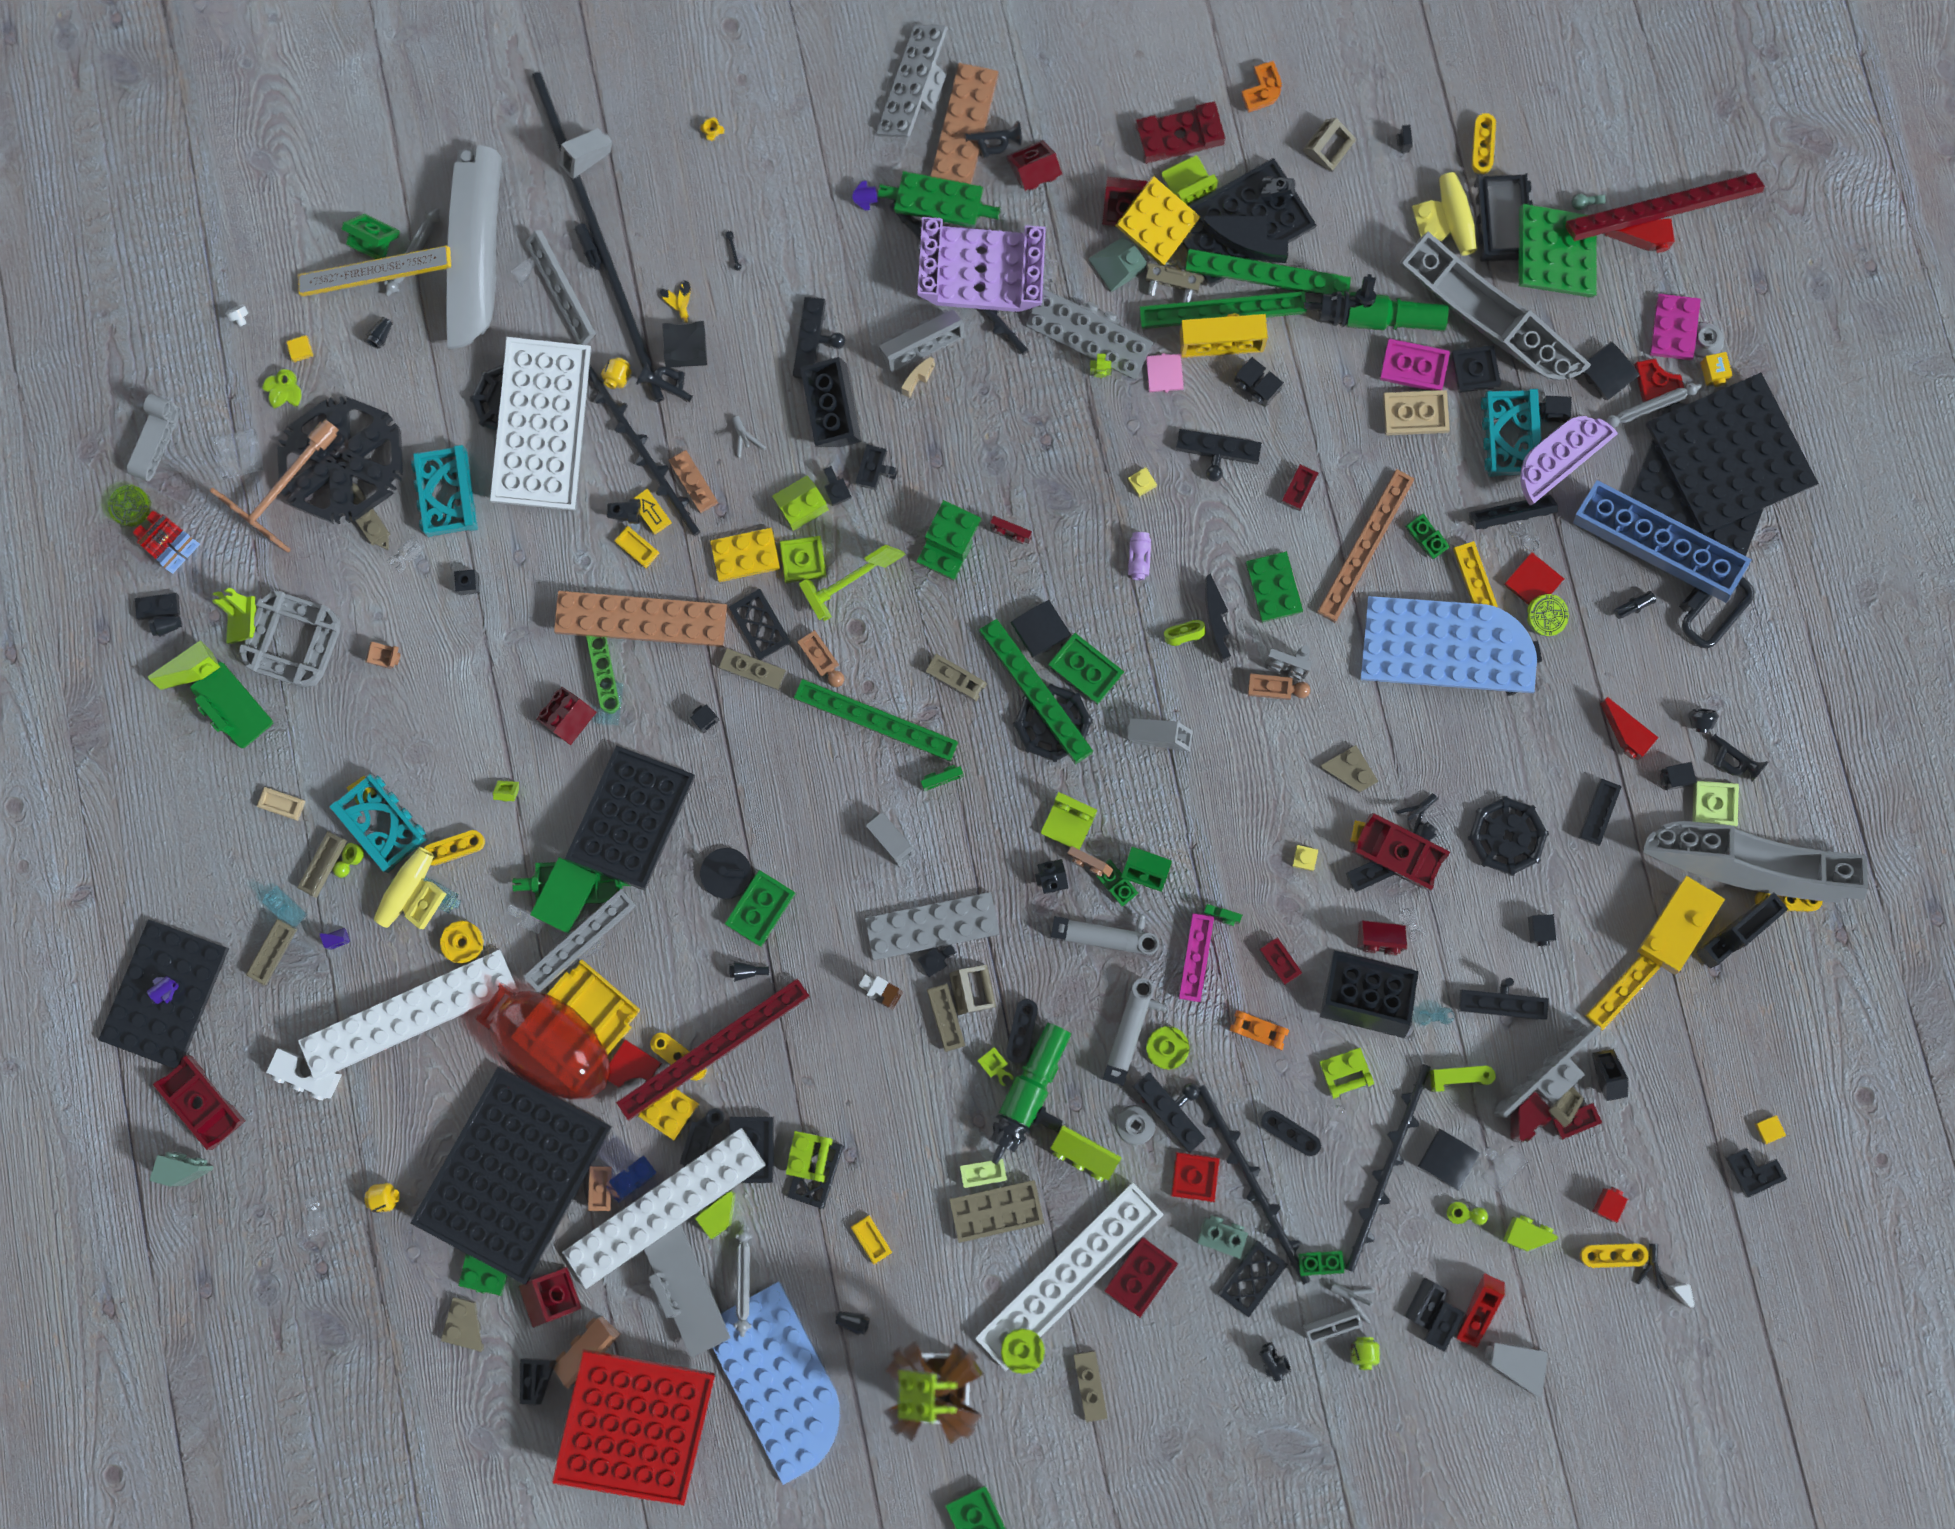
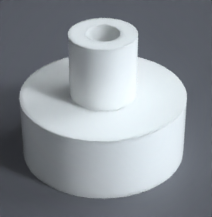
M239 305L225 313L228 320H236L238 326L246 324L244 316L248 314L245 305Z

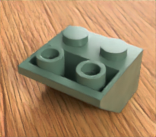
M166 1152L165 1155H157L149 1181L169 1187L186 1186L212 1171L214 1166L207 1164L208 1160L188 1158L187 1154L180 1152Z

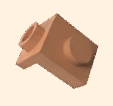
M370 642L365 663L391 669L399 663L401 653H398L399 647H390Z

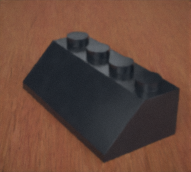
M840 357L800 367L815 447H844L862 442L847 363Z

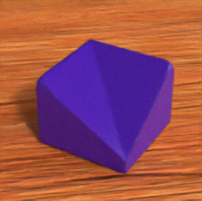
M345 928L329 934L320 933V938L326 949L332 950L350 942Z

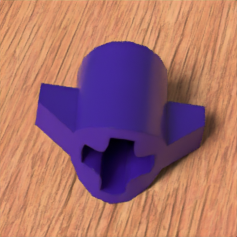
M861 181L852 194L853 201L865 211L871 210L870 204L878 203L876 186L867 187V181Z
M168 976L157 977L153 980L154 986L147 991V994L156 1004L161 1003L163 1000L168 1003L172 1000L174 991L178 989L179 985Z

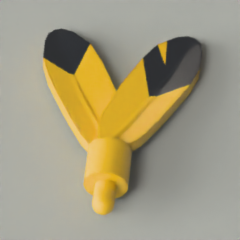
M684 281L681 284L678 298L667 289L660 290L662 299L679 312L681 319L685 323L688 322L687 318L689 315L686 308L691 293L688 281Z

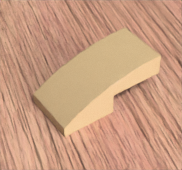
M929 357L912 371L901 388L903 395L910 398L918 380L927 383L935 366L934 358Z

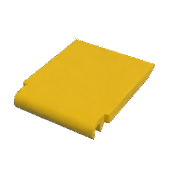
M582 959L579 961V965L572 969L570 973L566 971L518 1027L511 1039L576 1094L632 1027L629 1024L640 1012V1008Z

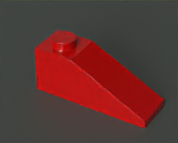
M1671 218L1658 219L1605 233L1607 237L1647 251H1656L1657 253L1668 251L1675 242Z
M1609 697L1605 698L1600 705L1620 747L1624 749L1625 755L1629 758L1639 760L1659 737Z
M1483 1274L1473 1294L1456 1339L1476 1348L1478 1347L1505 1296L1504 1281L1488 1274Z

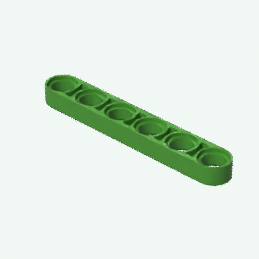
M586 636L600 706L607 714L616 713L619 710L620 701L607 638ZM597 638L604 641L600 649H595L592 646L593 641ZM601 658L608 661L604 669L596 667V662ZM605 678L612 681L608 689L600 687V682ZM609 698L616 701V705L612 709L604 707V702Z

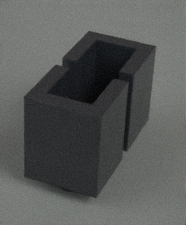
M1251 357L1236 374L1234 382L1241 391L1250 392L1254 402L1266 407L1280 392L1284 382L1270 371L1264 376L1265 373L1263 372L1266 370V367Z

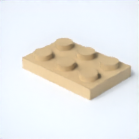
M1447 390L1383 394L1386 435L1449 433Z

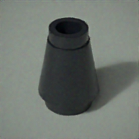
M382 317L366 333L365 341L370 346L380 349L381 346L385 345L393 323L389 319Z
M180 615L159 616L149 620L153 636L158 635L161 637L183 627Z
M838 1312L836 1324L858 1336L860 1334L865 1335L868 1330L870 1318L866 1317L865 1314Z

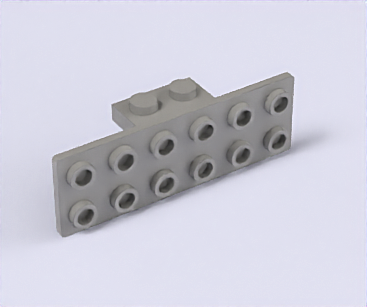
M915 25L913 27L876 132L878 136L909 137L920 106L922 105L927 111H934L946 76L935 64L948 29L945 25Z
M1043 288L1042 305L1033 307L1026 324L1027 327L1097 360V354H1106L1105 361H1111V368L1133 379H1137L1153 345V341L1120 326L1121 320L1116 318V314L1110 311L1103 312L1098 309L1096 304L1091 302H1084L1078 305Z
M1583 1025L1574 1033L1576 1037L1571 1041H1565L1558 1048L1560 1051L1555 1056L1550 1055L1543 1061L1544 1066L1539 1071L1536 1069L1527 1076L1528 1081L1523 1086L1521 1084L1516 1086L1511 1091L1513 1095L1508 1100H1501L1495 1106L1497 1110L1493 1114L1496 1117H1507L1536 1089L1550 1104H1554L1585 1075L1570 1057L1601 1028L1598 1025H1588L1587 1027Z
M680 1224L644 1250L655 1273L649 1279L651 1281V1291L659 1299V1309L666 1318L674 1317L690 1356L695 1357L729 1340L731 1337L684 1229Z

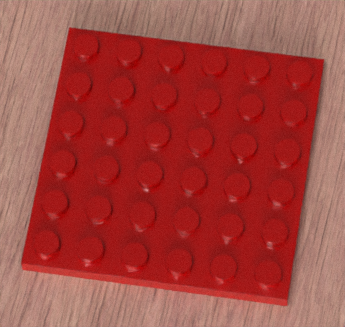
M583 1349L552 1484L684 1506L715 1373Z

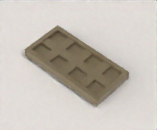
M1035 1180L949 1199L959 1243L1045 1224Z

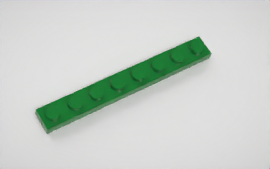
M1192 249L1188 250L1185 265L1186 272L1301 292L1305 291L1319 295L1323 293L1332 294L1335 291H1341L1342 295H1344L1345 291L1349 293L1351 277Z
M1304 291L1141 306L1139 311L1141 329L1181 326L1182 320L1227 317L1230 314H1239V316L1266 314V318L1306 314L1307 309L1303 308L1306 302Z
M996 618L980 628L979 633L1074 764L1076 765L1093 754L1090 745Z
M804 679L801 680L794 696V700L951 762L959 743L954 739Z

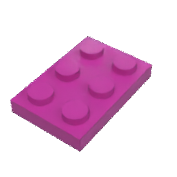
M1658 294L1650 356L1693 360L1701 298Z
M1388 339L1380 380L1430 391L1443 390L1450 351Z

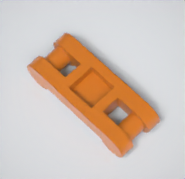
M1236 1010L1234 1015L1236 1019L1234 1024H1231L1229 1031L1278 1050H1283V1040L1285 1036H1288L1289 1029ZM1244 1021L1250 1022L1247 1030L1242 1028ZM1271 1031L1277 1033L1275 1040L1268 1038Z

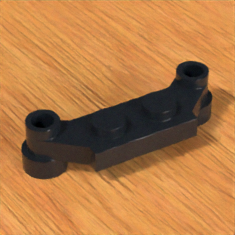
M713 1108L698 1122L692 1121L679 1164L686 1167L707 1152L714 1127L722 1124L725 1119L724 1112L721 1109ZM715 1113H718L720 1115V1119L718 1121L714 1120L713 1116Z

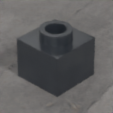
M475 569L454 571L455 592L458 595L480 594L479 573ZM468 578V582L463 584L462 579Z
M707 704L698 706L690 717L703 733L720 721Z

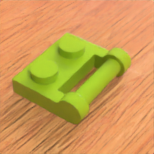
M1361 1047L1319 1062L1333 1099L1338 1098L1340 1094L1365 1085L1367 1087L1374 1085V1080L1368 1069ZM1359 1071L1362 1072L1363 1077L1339 1086H1336L1334 1083L1336 1079Z
M794 1131L786 1174L824 1182L825 1163L829 1145H832L833 1139ZM818 1142L821 1145L815 1173H811L810 1167L815 1143Z

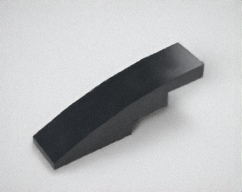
M1208 574L1205 579V603L1208 624L1220 661L1224 663L1231 658L1224 642L1230 634L1223 620V617L1228 614V609L1211 574Z

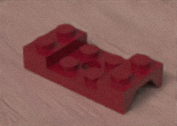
M1215 101L1195 105L1193 110L1156 118V115L1136 119L1135 128L1139 133L1143 147L1145 164L1223 146L1225 143V135ZM1177 130H1182L1186 135L1183 138H1177L1174 133Z
M1371 813L1356 841L1352 853L1408 879L1409 882L1427 891H1431L1434 888V879L1439 868L1449 856L1450 851L1375 813ZM1399 846H1404L1407 849V855L1404 858H1400L1397 855V848Z
M186 1055L177 1068L152 1085L206 1150H213L246 1120L204 1074L205 1071L193 1056ZM197 1096L201 1097L203 1101L199 1109L193 1106V1100Z

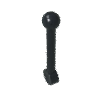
M732 231L726 232V238L730 242L735 262L734 269L740 271L742 265L738 261L734 246V234Z

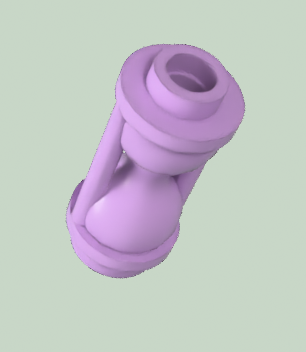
M1134 532L1130 538L1128 575L1132 576L1133 580H1145V577L1149 576L1151 551L1149 533Z

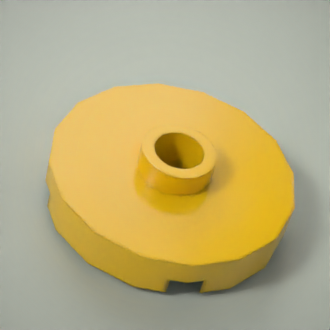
M457 921L451 923L444 929L440 938L442 953L454 963L465 964L472 962L483 950L484 939L482 932L471 922ZM461 939L466 940V944L464 946H460L459 944Z

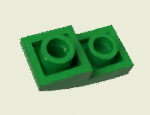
M1424 513L1405 525L1415 541L1431 559H1435L1450 547L1439 530L1434 529Z
M1108 859L1105 863L1113 869L1110 877L1104 874L1101 877L1095 876L1123 907L1139 893L1130 881L1121 878L1122 873L1111 859Z
M1342 1251L1298 1253L1300 1276L1344 1274Z

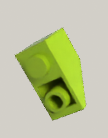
M734 1191L726 1192L716 1199L717 1202L712 1206L707 1205L698 1212L699 1216L695 1219L710 1239H714L731 1226L736 1195Z
M1520 1215L1519 1218L1512 1217L1503 1241L1521 1250L1530 1251L1556 1241L1558 1236L1552 1233V1228L1542 1224L1539 1228L1532 1224V1219Z

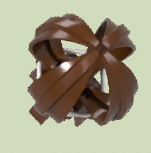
M916 1341L906 1348L899 1346L892 1353L894 1359L885 1369L886 1373L899 1382L900 1370L930 1374L933 1372V1374L940 1375V1377L936 1376V1382L957 1383V1388L934 1389V1399H937L934 1400V1406L956 1407V1412L935 1413V1423H927L898 1418L899 1404H896L883 1411L891 1422L889 1429L896 1436L902 1434L912 1443L921 1423L940 1424L950 1444L955 1443L961 1437L968 1439L976 1431L974 1425L982 1416L980 1412L969 1406V1395L971 1394L969 1383L984 1374L976 1363L978 1356L971 1349L964 1350L956 1342L950 1354H944L942 1351L939 1353H921Z

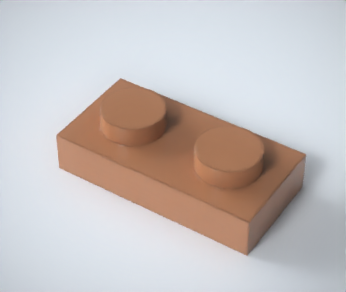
M1073 846L1068 851V854L1073 858L1072 862L1082 868L1084 865L1090 867L1089 871L1101 877L1104 874L1110 877L1113 869L1107 863Z
M590 1166L588 1211H610L612 1166Z

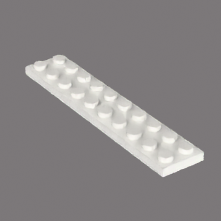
M497 950L302 1038L298 1042L312 1076L317 1081L509 994L518 988L502 951Z
M741 1128L564 1250L563 1254L585 1289H587L763 1168L765 1163Z
M1132 1182L975 1339L1007 1371L1009 1368L1005 1365L1001 1356L1002 1342L1006 1335L1013 1330L1025 1328L1031 1329L1041 1337L1164 1214Z

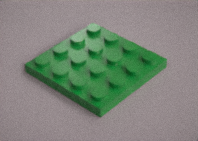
M1527 204L1519 207V286L1590 298L1597 295V235L1574 241L1565 227L1568 220L1587 215Z

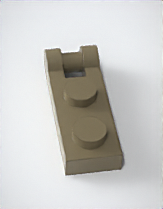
M935 654L925 671L928 675L975 702L980 697L978 694L981 689H984L987 685L982 679L938 654ZM969 681L975 684L972 690L966 688Z

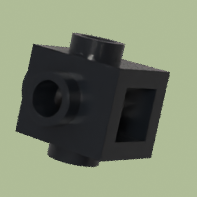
M1062 859L1037 864L1039 873L1035 874L1037 886H1042L1043 894L1069 889Z

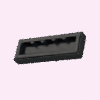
M1602 778L1599 780L1578 839L1596 846L1601 845L1622 786Z

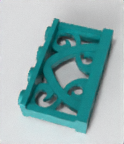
M1538 389L1526 391H1487L1484 397L1481 398V410H1484L1485 418L1482 419V429L1486 430V438L1483 440V449L1487 450V458L1484 461L1485 471H1488V477L1520 475L1522 467H1514L1516 460L1523 462L1527 454L1541 442ZM1525 399V403L1515 407L1511 401ZM1497 400H1502L1508 405L1509 410L1506 412L1505 407L1499 405L1501 411L1495 412L1493 403ZM1518 414L1519 419L1521 418V416H1525L1527 418V421L1525 423H1521L1516 415ZM1511 418L1518 428L1528 432V435L1521 437L1516 442L1514 448L1499 434L1503 425ZM1521 443H1526L1528 445L1527 450L1523 449L1522 447L1521 452L1518 451ZM1497 455L1504 457L1502 462L1511 456L1512 461L1507 467L1498 465L1496 462Z
M463 445L454 446V448L413 453L414 460H411L413 472H416L417 480H414L415 491L419 494V500L416 501L422 517V520H419L421 532H424L429 538L467 530H478L466 448ZM456 456V459L446 463L445 465L440 460L443 458ZM433 460L439 464L440 469L438 470L434 466L429 465L432 468L431 472L426 473L424 471V465L428 461ZM450 472L451 476L454 473H457V479L451 480L448 476V473ZM443 477L450 485L460 487V491L451 496L447 506L441 504L432 496L436 485ZM457 499L461 500V505L456 506L455 504L454 509H452L454 501ZM429 503H430L434 508H431V509L429 510ZM443 513L446 514V520L441 526L432 525L431 517L433 515H438V522L443 518ZM451 517L464 519L462 523L450 524Z
M369 774L329 807L381 870L389 873L395 868L394 866L423 842L427 841V838L424 836L426 831L419 824L415 825L412 822L411 818L413 816L405 807L402 809L397 804L399 799L392 791L387 792L384 788L386 783L381 777ZM369 787L375 788L377 797L371 798L369 793L367 796L369 803H365L363 800L364 790ZM357 796L360 804L346 809L344 806ZM383 797L389 803V805L381 803ZM376 810L390 813L391 827L389 835L382 832L366 834L365 831L369 828L371 822L369 811ZM361 812H364L366 820L360 824L357 819L360 816L363 817ZM399 817L404 821L405 824L399 825ZM407 829L412 832V841L406 845L398 843L396 841L397 837L400 839L407 838L403 836V831ZM377 837H383L387 839V842L382 840V844L377 845L375 840ZM394 845L402 849L392 859H387Z

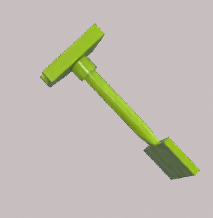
M885 544L865 557L866 562L869 563L856 569L828 588L824 587L817 591L814 583L807 579L800 582L799 585L818 620L823 618L824 621H827L832 616L824 602L829 600L831 595L860 578L878 565L886 568L906 554L904 551Z

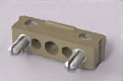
M1178 260L1174 263L1166 262L1165 264L1168 266H1176L1178 264L1181 269L1185 270V266H1182L1181 261ZM1153 263L1147 265L1146 281L1151 282L1148 295H1151L1153 283H1155L1152 296H1155L1157 284L1186 291L1183 303L1186 302L1188 292H1190L1187 301L1190 302L1192 293L1198 294L1200 284L1203 283L1204 277L1202 275L1161 266L1159 263L1158 265Z

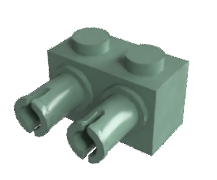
M1211 1215L1210 1219L1204 1218L1196 1243L1240 1259L1248 1233L1243 1231L1244 1227L1232 1223L1231 1227L1222 1224L1224 1219Z

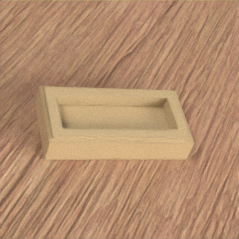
M264 787L257 807L298 821L306 801Z

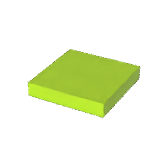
M821 535L779 541L785 583L827 577Z

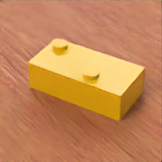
M1230 314L1227 317L1182 320L1179 332L1181 358L1264 352L1268 339L1266 314L1246 316Z
M1684 877L1637 952L1676 975L1681 971L1725 899L1690 877Z

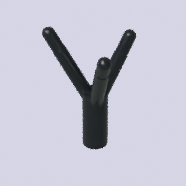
M1432 793L1419 805L1399 809L1396 813L1401 814L1414 811L1407 817L1408 821L1418 815L1412 832L1415 834L1425 810L1435 803L1438 798Z
M1649 1244V1263L1637 1279L1636 1284L1639 1285L1652 1267L1656 1289H1660L1661 1281L1664 1289L1668 1290V1285L1658 1265V1244Z

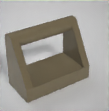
M1337 118L1326 119L1302 151L1309 158L1332 172L1356 141V138ZM1336 133L1346 141L1329 161L1320 151L1332 135Z
M987 965L960 969L949 973L958 1015L996 1007ZM980 971L987 1004L975 1006L968 974Z

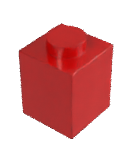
M1603 1188L1592 1212L1611 1222L1618 1223L1628 1198L1624 1197V1192L1617 1188Z

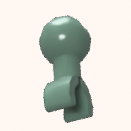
M1577 194L1573 197L1571 203L1575 209L1583 210L1587 205L1604 204L1606 200L1605 195L1586 197L1584 194Z

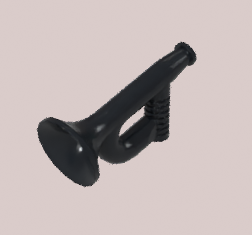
M1019 120L1007 130L965 133V142L977 141L982 158L1003 153L1009 145V139L1015 141L1018 146H1021L1022 131ZM999 139L1001 143L998 146L987 147L985 140Z
M646 362L636 382V385L645 382L652 383L682 399L688 400V402L693 397V395L683 390L685 372H677L665 366L657 368L653 374ZM662 375H667L676 380L675 386L663 380Z
M1716 733L1710 739L1719 746V751L1712 765L1723 769L1730 775L1738 776L1748 769L1751 781L1753 782L1769 763L1768 761L1756 762L1749 759L1727 741L1718 737ZM1726 753L1739 761L1738 767H1733L1724 760Z

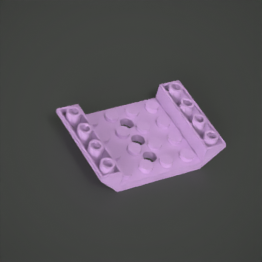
M922 217L918 296L937 306L1021 312L1042 305L1046 227L1025 225L1024 233L944 227L942 226L943 219ZM984 247L986 248L987 252L985 254H979L976 251V248ZM978 265L984 266L986 271L979 273L975 270V267ZM981 284L985 290L978 292L974 289V286Z

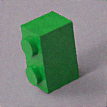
M1131 847L1121 878L1162 892L1172 860Z

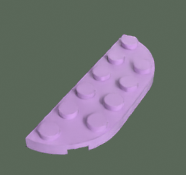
M1579 416L1562 424L1535 446L1525 457L1520 474L1522 491L1529 505L1538 501L1618 434L1616 430L1599 418L1593 419L1587 416Z

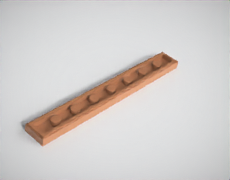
M1398 469L1395 470L1318 609L1317 614L1334 623L1337 621L1415 478Z

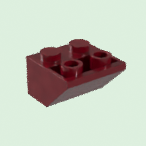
M561 687L553 694L548 705L540 711L536 720L569 745H572L597 712L579 697Z
M1362 920L1359 922L1357 948H1363L1362 952L1376 953L1381 950L1384 951V955L1397 956V954H1401L1402 951L1407 949L1406 925Z
M1536 1092L1530 1094L1510 1113L1511 1140L1513 1142L1530 1141L1536 1135L1535 1130L1540 1125L1542 1127L1545 1126L1552 1119L1549 1105Z

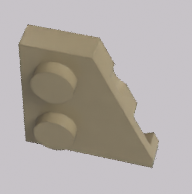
M1357 745L1320 766L1323 771L1329 772L1337 780L1346 783L1358 793L1378 782Z
M453 1297L441 1338L442 1342L480 1352L484 1350L480 1335V1322L477 1319L476 1302Z

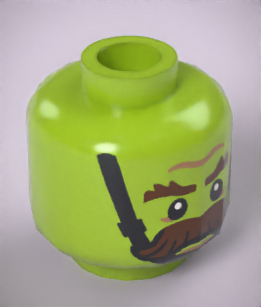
M1356 1337V1341L1351 1343V1362L1354 1365H1359V1370H1372V1366L1380 1363V1346L1372 1337Z

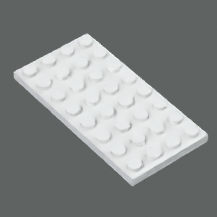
M507 337L491 502L575 510L591 346Z

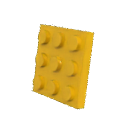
M1152 177L1116 224V227L1163 266L1196 224L1200 216L1157 178Z

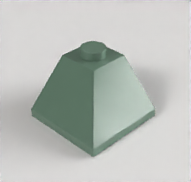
M1121 237L1088 258L1110 292L1143 273L1146 269L1144 257L1137 247L1124 237Z

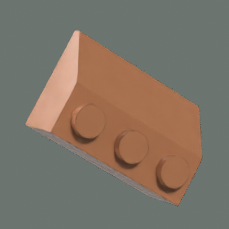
M603 1316L598 1319L592 1318L585 1326L587 1331L582 1336L578 1334L570 1343L571 1349L567 1353L563 1351L555 1359L557 1364L554 1367V1371L567 1389L575 1385L583 1349L605 1353L621 1335Z

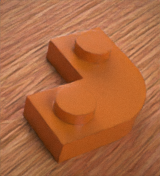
M1274 60L1255 66L1254 73L1259 86L1242 91L1241 95L1248 113L1272 105L1280 95L1282 82Z

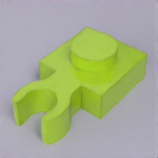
M995 1047L978 1060L991 1078L995 1074L998 1075L1002 1086H1006L1002 1081L1003 1076L1008 1075L1013 1080L1012 1074L1003 1069L1008 1063Z

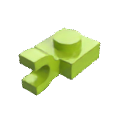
M1097 354V360H1090V375L1104 378L1111 374V361H1105L1106 354Z

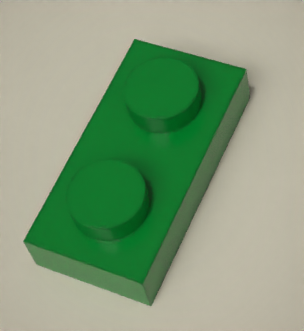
M951 765L944 768L943 773L936 775L933 772L925 775L924 780L921 781L924 792L964 777L961 766Z

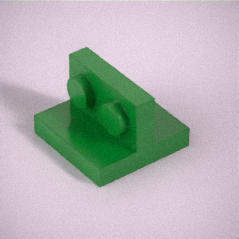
M367 214L347 220L342 225V230L349 233L346 245L374 259L386 258L389 243L398 239L400 230Z

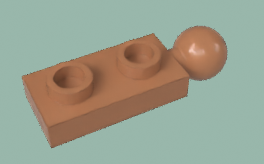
M814 630L799 640L798 644L821 677L828 674V683L832 687L842 686L845 680L844 675L840 671H835L839 664L817 632Z
M1250 674L1248 696L1290 700L1291 693H1294L1298 698H1306L1310 694L1311 689L1308 683L1302 681L1292 685L1293 678Z

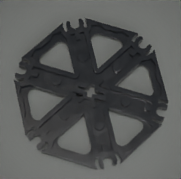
M340 396V402L335 405L333 398H329V401L325 399L289 424L287 426L289 430L283 431L289 436L288 440L285 441L279 439V442L284 447L277 445L279 481L287 471V456L290 453L301 455L309 446V435L302 432V427L318 415L325 414L327 420L339 430L336 433L335 439L325 450L320 448L319 451L316 450L309 458L317 463L297 477L292 478L281 491L284 497L291 494V497L286 500L291 507L334 524V521L340 524L342 516H345V520L348 523H351L352 520L354 522L393 495L394 493L391 490H397V487L391 483L395 479L402 480L396 473L403 475L401 430L398 425L394 423L392 426H389L393 418L387 412L347 396V400ZM355 409L373 416L372 424L351 438L349 412ZM387 440L391 441L392 461L389 465L384 466L364 458ZM342 457L346 462L338 463L334 458ZM352 477L377 487L373 495L358 505H355L353 501ZM328 482L330 483V506L328 508L321 509L305 502V498Z

